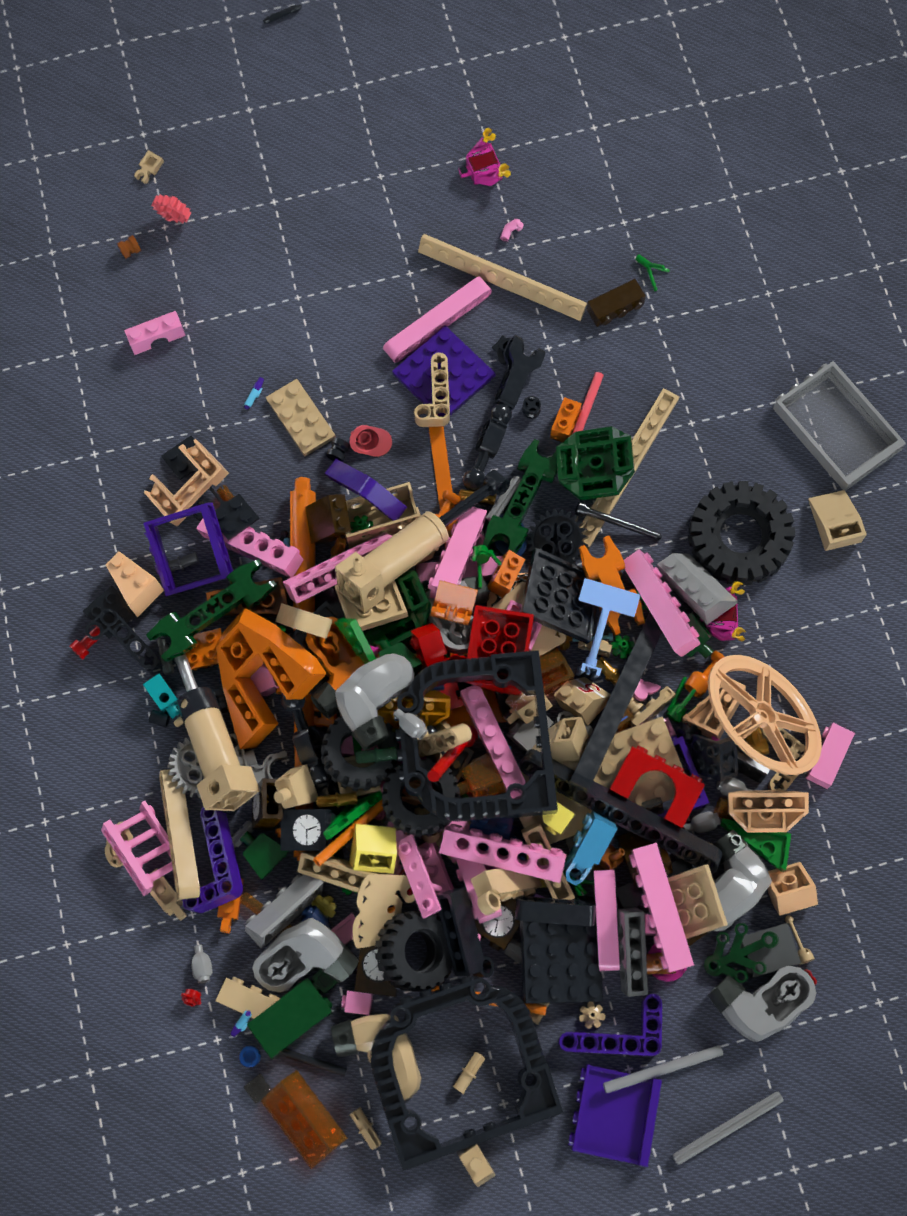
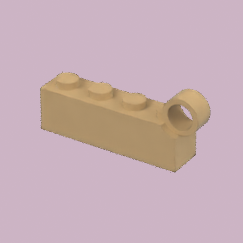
M532 816L519 817L524 826L521 832L527 845L535 843L543 846V849L551 850V845L540 822L535 823ZM546 858L538 859V862L543 866L549 864ZM563 872L560 883L544 879L552 898L568 900L575 898Z
M320 851L301 852L297 871L298 873L355 892H359V888L368 874H387L353 870L349 861L335 856H331L319 867L315 864L313 858ZM370 880L368 881V885L365 888L371 885Z
M501 868L484 871L470 879L478 897V907L487 916L501 908L500 899L501 901H506L512 897L513 899L521 896L529 897L536 893L535 890L542 886L538 877Z
M233 976L232 980L225 979L216 1002L242 1014L248 1010L252 1014L251 1018L254 1019L280 998L271 993L267 997L261 994L262 989L253 985L247 988L243 986L244 981Z

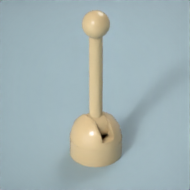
M791 915L786 916L785 921L789 923L799 947L798 955L801 960L799 965L813 961L815 959L813 953L802 946L793 924V917Z

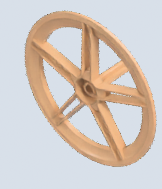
M730 655L714 664L708 678L709 698L720 724L735 744L753 760L778 773L798 775L812 769L821 755V734L809 705L798 690L775 669L748 656ZM745 671L757 675L756 699L726 675V673ZM771 685L788 700L799 718L773 710L771 707ZM719 686L750 713L748 718L735 727L731 725L723 710ZM758 727L762 728L781 762L760 754L747 744L744 739ZM778 727L805 734V751L800 760L795 761Z

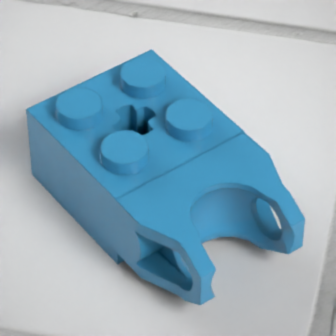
M594 811L585 815L582 822L584 826L581 831L578 830L573 838L575 843L564 865L566 880L574 885H578L585 880L594 863L599 864L617 831L614 822ZM572 869H579L575 873L571 872ZM581 875V877L578 880H573L570 878V876L576 878L577 876Z

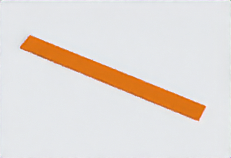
M443 426L429 427L440 510L445 502L442 497L445 490L453 492ZM456 520L450 523L447 528L449 537H452L451 530L453 525L457 524Z

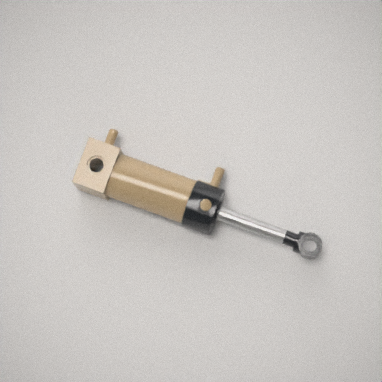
M159 637L161 639H164L167 645L171 646L170 637ZM186 654L175 658L187 692L177 699L176 704L181 716L174 721V725L176 727H180L182 724L186 726L204 779L197 784V788L203 802V807L205 810L235 811L260 792L252 768L240 765L214 690L209 687L198 688Z

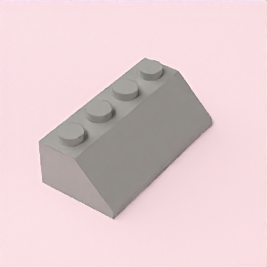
M672 553L657 564L662 574L661 579L707 625L738 603L690 554Z
M298 874L291 881L292 885L287 889L285 887L281 889L273 902L268 901L261 908L262 911L257 916L254 914L246 921L245 932L261 949L265 947L297 918L307 906H310L318 895H322L324 883L321 880L304 874L302 876Z

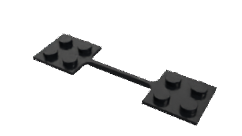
M192 435L161 455L179 480L190 473L198 471L178 448L182 444L186 446V449L195 446ZM212 487L209 488L220 502V507L215 512L221 532L228 541L260 519L240 494L229 501H223Z

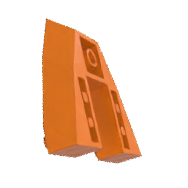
M244 608L224 630L216 646L223 691L239 748H256L279 724L250 678L263 663L287 700L303 699L327 674L318 659L278 626L247 608Z

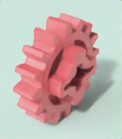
M159 194V196H155L152 203L153 210H156L157 214L162 215L169 222L175 221L178 223L179 221L182 224L184 222L187 223L191 215L190 208H187L186 204L181 203L174 196L168 197L167 195L162 196Z

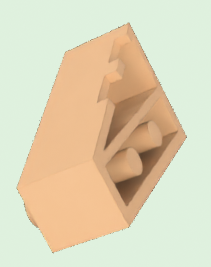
M118 552L106 564L128 606L137 618L164 591L155 577L121 552Z

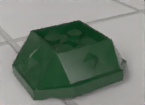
M613 426L574 432L556 447L559 483L579 500L619 495L635 473L631 435L623 433Z
M407 570L395 579L408 617L362 631L369 644L377 647L383 640H387L391 646L399 642L404 644L412 639V630L427 624L431 603L418 574L413 570Z

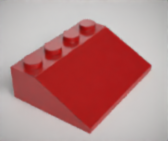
M475 605L467 659L490 657L492 654L529 651L534 614ZM504 672L497 674L499 679L504 680L508 678ZM492 680L466 682L504 694L522 695V692L516 687L509 685L505 688H499L493 684Z

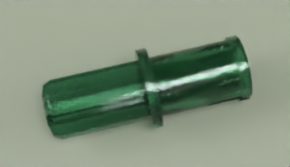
M374 747L373 750L357 751L355 759L358 764L376 762L378 764L379 761L396 760V747L382 749Z

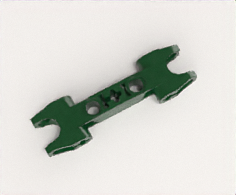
M534 439L520 459L517 469L525 472L504 517L501 518L493 515L487 526L483 545L488 549L496 541H504L509 547L508 550L514 553L521 549L529 529L522 527L521 524L542 481L553 483L558 473L557 451L548 458L540 456L537 452L539 440ZM512 513H518L519 515L514 516Z
M259 559L232 571L226 577L231 584L229 587L207 600L183 618H180L176 612H172L162 618L146 634L150 641L161 636L170 637L171 646L161 656L164 662L185 655L195 648L198 644L193 637L195 634L244 602L248 609H252L266 599L277 587V584L274 580L263 585H257L252 582L253 575L262 566ZM226 596H233L231 603L226 604L223 602ZM220 601V603H221V605H222V607H223L222 609L220 608V606L218 605L217 602ZM212 607L215 610V613L212 614L209 608ZM193 618H200L201 621L198 625H191Z

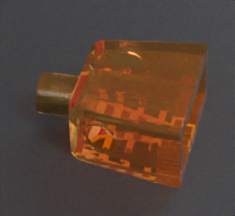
M489 753L462 769L465 781L457 784L460 789V796L471 792L473 797L492 796L506 792L504 782Z

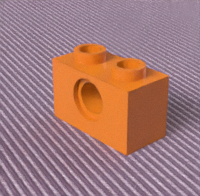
M564 397L552 426L550 438L564 442L571 436L580 414L582 403Z
M508 550L501 557L500 562L502 564L500 566L497 565L487 585L488 590L502 598L511 590L525 562L524 558L511 550Z

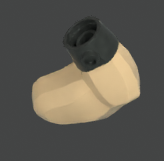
M388 1014L364 1016L332 1026L331 1032L337 1057L357 1055L361 1051L367 1052L370 1061L374 1038L381 1026L389 1020ZM394 1015V1019L399 1021L398 1017ZM405 1033L397 1036L392 1052L394 1070L404 1101L415 1095L421 1083L413 1046Z

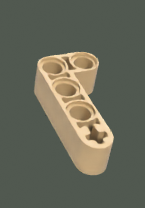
M440 352L435 353L431 357L433 404L418 405L414 411L415 422L420 427L445 426L450 421L448 359L445 354ZM438 363H441V369L438 370ZM443 379L444 382L438 383L436 380ZM438 396L445 397L443 400L437 399ZM439 413L446 414L444 417L437 416ZM420 414H426V415H427V416L424 417V418L419 417Z
M281 603L275 622L327 639L333 620Z
M459 724L431 734L427 732L423 739L419 740L417 738L419 756L422 758L455 748L471 739V730L466 724Z

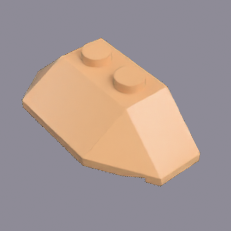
M747 790L728 793V814L746 832H788L809 813L808 792Z

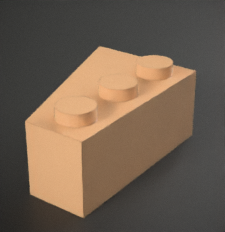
M735 681L739 686H741L746 691L745 685ZM719 686L721 704L730 722L740 703ZM709 696L702 702L700 701L693 710L682 717L683 722H689L690 726L692 724L696 725L702 731L701 734L708 738L713 736L720 739L725 731L713 710Z

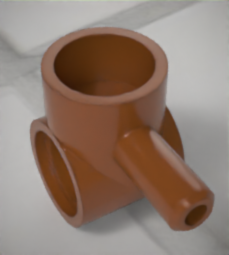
M610 843L599 864H593V870L615 869L623 861L625 851L622 848L616 850Z
M662 952L646 953L647 974H675L676 971L668 972L667 969H663L660 957L663 956Z

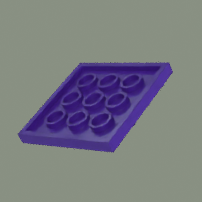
M444 326L396 367L392 374L423 404H433L431 357L439 352L445 354L448 359L451 416L491 381L496 373L447 326ZM438 363V370L441 369V363ZM438 379L436 382L442 383L444 380ZM444 396L437 397V399L443 400L445 398ZM439 413L437 416L444 417L446 414Z

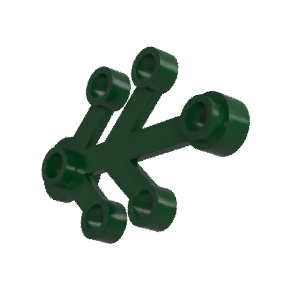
M739 923L735 926L736 935L730 953L722 957L725 944L730 941V935L727 932H719L716 937L718 943L714 955L706 958L704 968L711 976H718L723 973L735 978L739 983H744L748 980L747 972L744 970L737 971L726 965L735 962L753 969L756 974H764L767 970L764 962H756L744 956L764 947L775 948L779 943V937L775 932H765L760 940L741 948L744 936L748 933V926L744 923ZM739 926H744V933L738 931ZM722 934H725L727 937L725 942L720 940ZM767 936L772 937L773 941L771 944L766 942ZM712 962L717 963V968L715 970L711 968ZM758 964H761L763 966L762 972H759L756 967ZM740 972L745 975L744 980L738 978Z

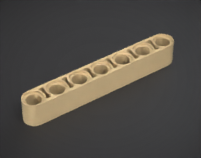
M160 770V786L178 900L199 898L200 886L185 793L183 794L184 788L180 787L177 789L178 781L171 782L174 775H168L170 770Z

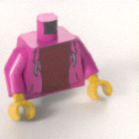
M486 128L483 131L484 138H481L466 155V166L459 168L460 177L471 176L476 185L493 186L502 180L503 176L509 177L511 175V172L507 170L509 166L505 163L500 165L491 143H488V141H493L496 138V135L491 133L492 129Z
M735 582L732 587L726 588L736 600L737 596H734L735 593L742 595L745 592L743 589L737 591V588L743 585L741 582ZM737 604L708 625L704 622V626L710 634L720 641L735 640L736 638L741 642L745 640L743 636H739L740 633H746V631L742 627H738Z

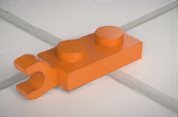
M242 894L237 899L218 907L217 917L223 918L220 928L222 933L230 934L232 919L238 920Z

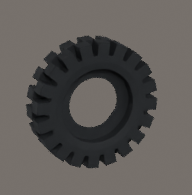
M733 481L724 483L722 488L719 489L717 486L709 491L708 496L704 495L695 508L689 526V545L693 546L692 554L695 560L699 559L701 561L700 565L707 571H712V576L719 581L721 578L727 579V584L733 585L735 582H742V586L752 585L756 580L760 583L767 580L769 575L773 576L780 569L792 550L795 537V527H792L794 522L792 514L786 512L788 506L783 499L779 502L776 500L778 494L771 489L768 492L763 491L764 486L755 483L751 487L748 486V481H739L737 485H734ZM743 514L757 521L762 531V539L754 550L747 553H738L730 550L723 543L720 534L721 526L730 516Z

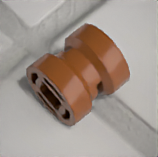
M133 235L129 236L125 242L120 241L117 243L125 259L129 258L133 253L141 252L140 246Z

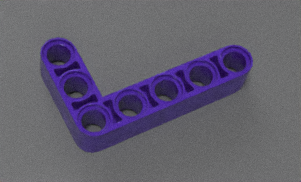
M337 459L333 461L324 473L337 484L366 499L392 521L398 520L407 509L405 504L373 478Z
M204 807L201 808L200 815L215 881L200 888L199 898L183 899V906L186 910L199 914L235 900L243 892L227 815L223 811L205 810Z
M649 994L642 1000L641 1036L565 1032L558 1040L559 1047L565 1052L655 1056L659 1054L662 1048V1000L656 994ZM649 998L656 1000V1009L648 1008L647 1000ZM649 1019L656 1022L657 1028L655 1031H650L647 1028L646 1023ZM565 1036H570L573 1039L574 1044L571 1048L564 1047L562 1040ZM586 1037L594 1040V1047L592 1049L584 1047L583 1041ZM607 1038L614 1040L615 1047L613 1050L605 1048L604 1041ZM628 1039L633 1040L636 1044V1048L632 1052L625 1048V1042ZM650 1040L656 1044V1050L653 1053L646 1049V1043Z

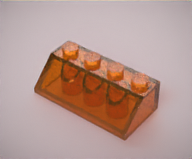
M297 1070L280 1081L261 1100L310 1169L315 1167L348 1139Z

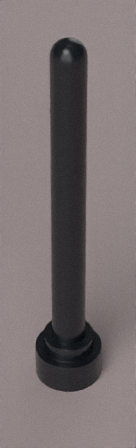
M579 500L574 514L577 516L589 515L656 540L662 538V535L656 531L594 510L586 502Z

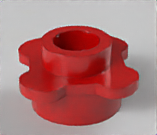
M186 989L185 993L181 994L182 1001L188 1006L194 1007L202 1003L200 1002L201 993L196 990Z

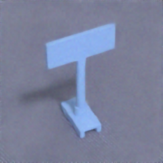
M584 578L578 601L601 607L602 611L589 657H586L585 663L577 667L575 675L579 676L583 672H586V675L591 673V680H595L600 676L602 669L596 667L598 661L596 657L609 612L614 611L634 617L640 599L639 594Z

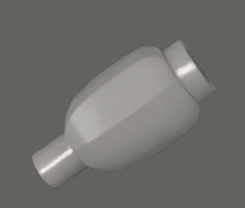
M399 708L394 712V716L399 719L400 727L409 736L419 740L424 738L428 730L421 719L414 714L404 713Z
M730 778L722 782L717 781L716 789L726 796L730 792L751 790L746 788L745 784L736 778Z
M709 811L692 818L691 823L684 825V829L688 832L706 833L715 830L717 825L721 823L718 814H713Z
M202 945L194 946L195 955L191 961L193 977L198 980L199 984L207 983L212 975L211 960L206 953H203Z

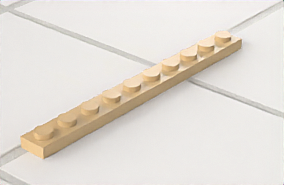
M426 234L421 237L419 253L475 277H481L487 282L581 321L587 306L586 302Z
M664 388L632 439L635 472L679 400V396ZM630 480L619 495L597 498L591 508L610 515ZM587 515L583 520L584 524L580 528L587 529L583 535L589 537L584 540L588 544L586 548L589 550L605 521Z

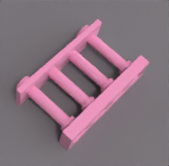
M143 801L139 808L140 813L118 825L108 820L103 823L101 831L142 895L145 896L151 892L153 881L171 872L173 867L172 862L151 874H145L142 869L143 864L164 852H167L171 858L168 835L156 818L153 807L151 805L148 806L146 801ZM144 819L147 821L151 829L130 841L123 840L121 837L122 831ZM155 835L157 836L162 845L139 858L134 857L131 852L132 848Z
M409 835L396 843L397 852L422 918L425 919L441 910L436 895L454 888L436 842H425L417 847L414 836Z

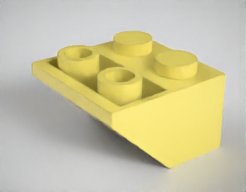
M355 824L349 861L353 870L394 874L397 856L396 828Z

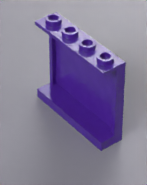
M587 1064L586 1068L581 1069L580 1081H583L582 1090L578 1089L576 1102L579 1103V1108L573 1114L572 1124L576 1125L574 1133L570 1132L568 1145L572 1146L571 1150L575 1152L648 1167L662 1080L653 1078L606 1094L603 1083L629 1075V1073Z

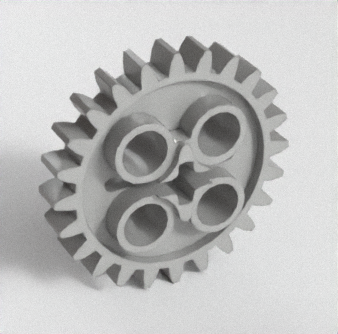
M185 738L183 744L179 742L177 748L172 750L173 754L169 757L171 762L167 766L171 768L168 775H174L171 782L178 781L176 788L183 787V794L190 791V797L197 793L198 798H200L197 784L202 781L203 774L200 765L197 766L198 760L192 743ZM184 757H190L192 762L186 761ZM189 775L196 776L198 780H192Z

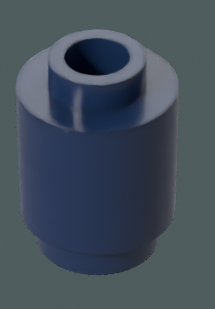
M316 905L307 906L302 911V921L313 918L324 924L327 928H330L329 918Z

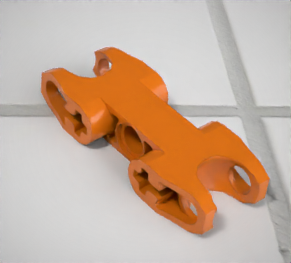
M609 535L603 538L605 554L602 558L592 557L585 545L579 547L582 568L587 579L598 580L600 583L625 590L618 571L626 568L620 551ZM634 588L627 590L637 594ZM640 599L635 616L633 617L638 626L645 623ZM610 611L606 623L614 635L620 634L618 618L621 613Z

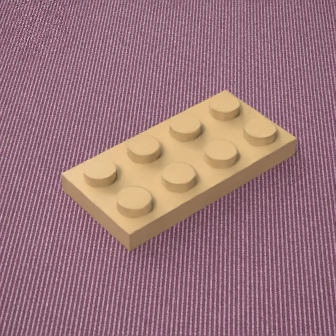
M298 379L266 397L267 402L304 457L329 443L333 438H336V435Z

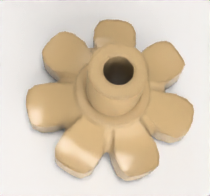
M588 1002L587 1007L582 1006L580 1008V1012L583 1013V1015L579 1016L580 1022L586 1021L585 1027L588 1029L592 1025L595 1028H599L601 1026L599 1020H605V1014L600 1013L603 1007L601 1005L595 1007L594 1002Z

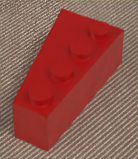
M433 623L411 631L412 639L410 641L413 649L416 650V657L422 662L421 671L431 664L444 661L447 658L446 656L444 657L447 651L440 630ZM457 683L444 684V690H438L450 696V710L464 705L462 698H459L455 692L459 690Z

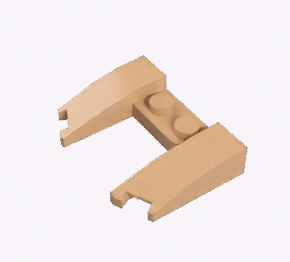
M194 439L195 446L186 449L184 444L178 447L198 471L175 495L155 475L152 474L150 476V480L155 483L151 492L145 490L144 493L164 516L189 509L212 484L217 486L229 474L196 439ZM186 517L171 521L170 523L178 527Z

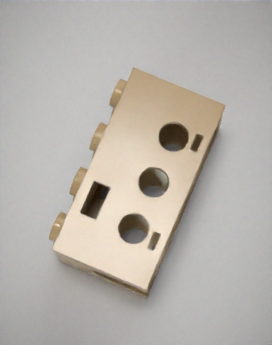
M410 482L386 489L390 493L397 492L393 495L407 506L401 517L395 521L389 519L361 496L346 501L350 522H354L353 518L355 516H359L361 519L363 515L368 516V521L371 520L374 525L368 529L346 534L345 537L349 549L384 532L393 536L421 516L418 507L415 506Z

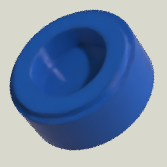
M246 1046L241 1050L239 1059L245 1067H255L260 1062L261 1054L256 1047Z

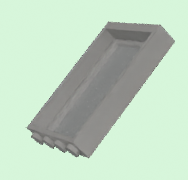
M834 361L828 365L826 363L823 364L814 375L812 373L809 374L800 385L798 383L790 388V392L787 394L783 393L775 399L774 411L842 490H848L899 453L906 444Z

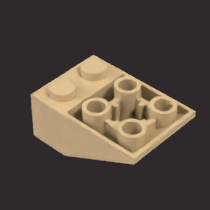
M845 490L808 498L825 551L863 541L867 535L860 515Z
M582 717L564 718L548 729L552 759L558 762L580 760L588 738ZM535 744L532 749L541 752L540 748H537Z

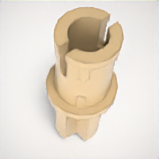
M474 1053L465 1069L462 1068L463 1072L453 1085L455 1089L463 1094L472 1079H476L475 1075L485 1060L481 1054Z
M359 1107L349 1114L360 1130L358 1133L363 1135L372 1150L382 1144L381 1140L372 1127L373 1123L368 1121L362 1108Z

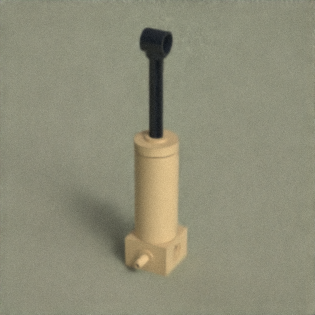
M492 470L485 476L483 486L440 518L434 513L427 511L366 556L362 557L357 552H354L335 566L339 592L363 613H366L385 598L384 587L448 541L449 535L446 526L487 496L503 495L510 486V480L498 471Z

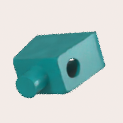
M157 674L143 684L163 713L167 711L172 719L180 715L176 704L177 697L160 674ZM165 696L169 697L167 702L162 701Z

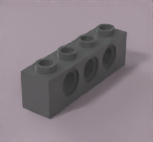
M637 907L617 909L621 992L628 997L648 995L644 911Z

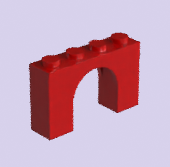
M639 745L636 748L632 746L610 790L628 799L637 780L644 773L660 771L666 774L674 784L675 796L664 819L683 828L705 784L701 783L703 779L694 774H691V776L684 774V769L675 764L672 767L665 764L666 759L655 755V757L648 755V750Z

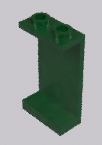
M308 978L247 1024L271 1060L327 1015L330 1016L332 1014L331 1008L333 1006L327 997H321L318 993L321 989L314 980L310 982Z

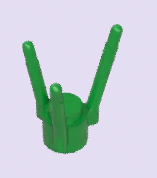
M485 545L473 546L472 561H477L479 589L482 588V564L487 563L490 557L499 566L502 564L495 556L493 550H488Z
M683 677L675 697L667 708L669 711L667 716L677 724L681 721L683 722L682 717L689 713H685L687 711L685 706L696 692V689H693L682 704L677 703L675 705L687 677Z

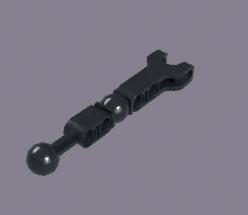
M517 335L509 339L503 352L507 368L496 393L494 405L489 410V419L486 420L475 446V450L479 452L473 469L467 470L463 475L462 482L467 490L477 491L483 486L485 479L483 472L488 459L494 458L500 448L508 426L507 424L512 418L511 410L515 408L528 374L541 367L545 357V351L540 348L534 350L530 357L526 356L521 349L523 340Z
M282 693L281 704L285 710L292 712L298 730L293 734V742L302 765L307 764L317 795H335V792L339 794L335 782L330 781L332 776L326 773L324 770L325 765L322 764V741L319 732L314 726H308L302 709L306 702L305 697L303 699L287 700ZM314 802L316 809H334L335 817L344 808V806H339V808L336 806L318 808L317 803ZM351 825L346 826L343 830L337 833L335 837L337 838ZM353 838L345 844L350 855ZM341 847L332 856L343 859V848Z

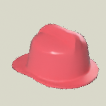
M361 425L354 431H351L349 443L351 448L357 453L379 457L389 452L392 447V438L386 430Z

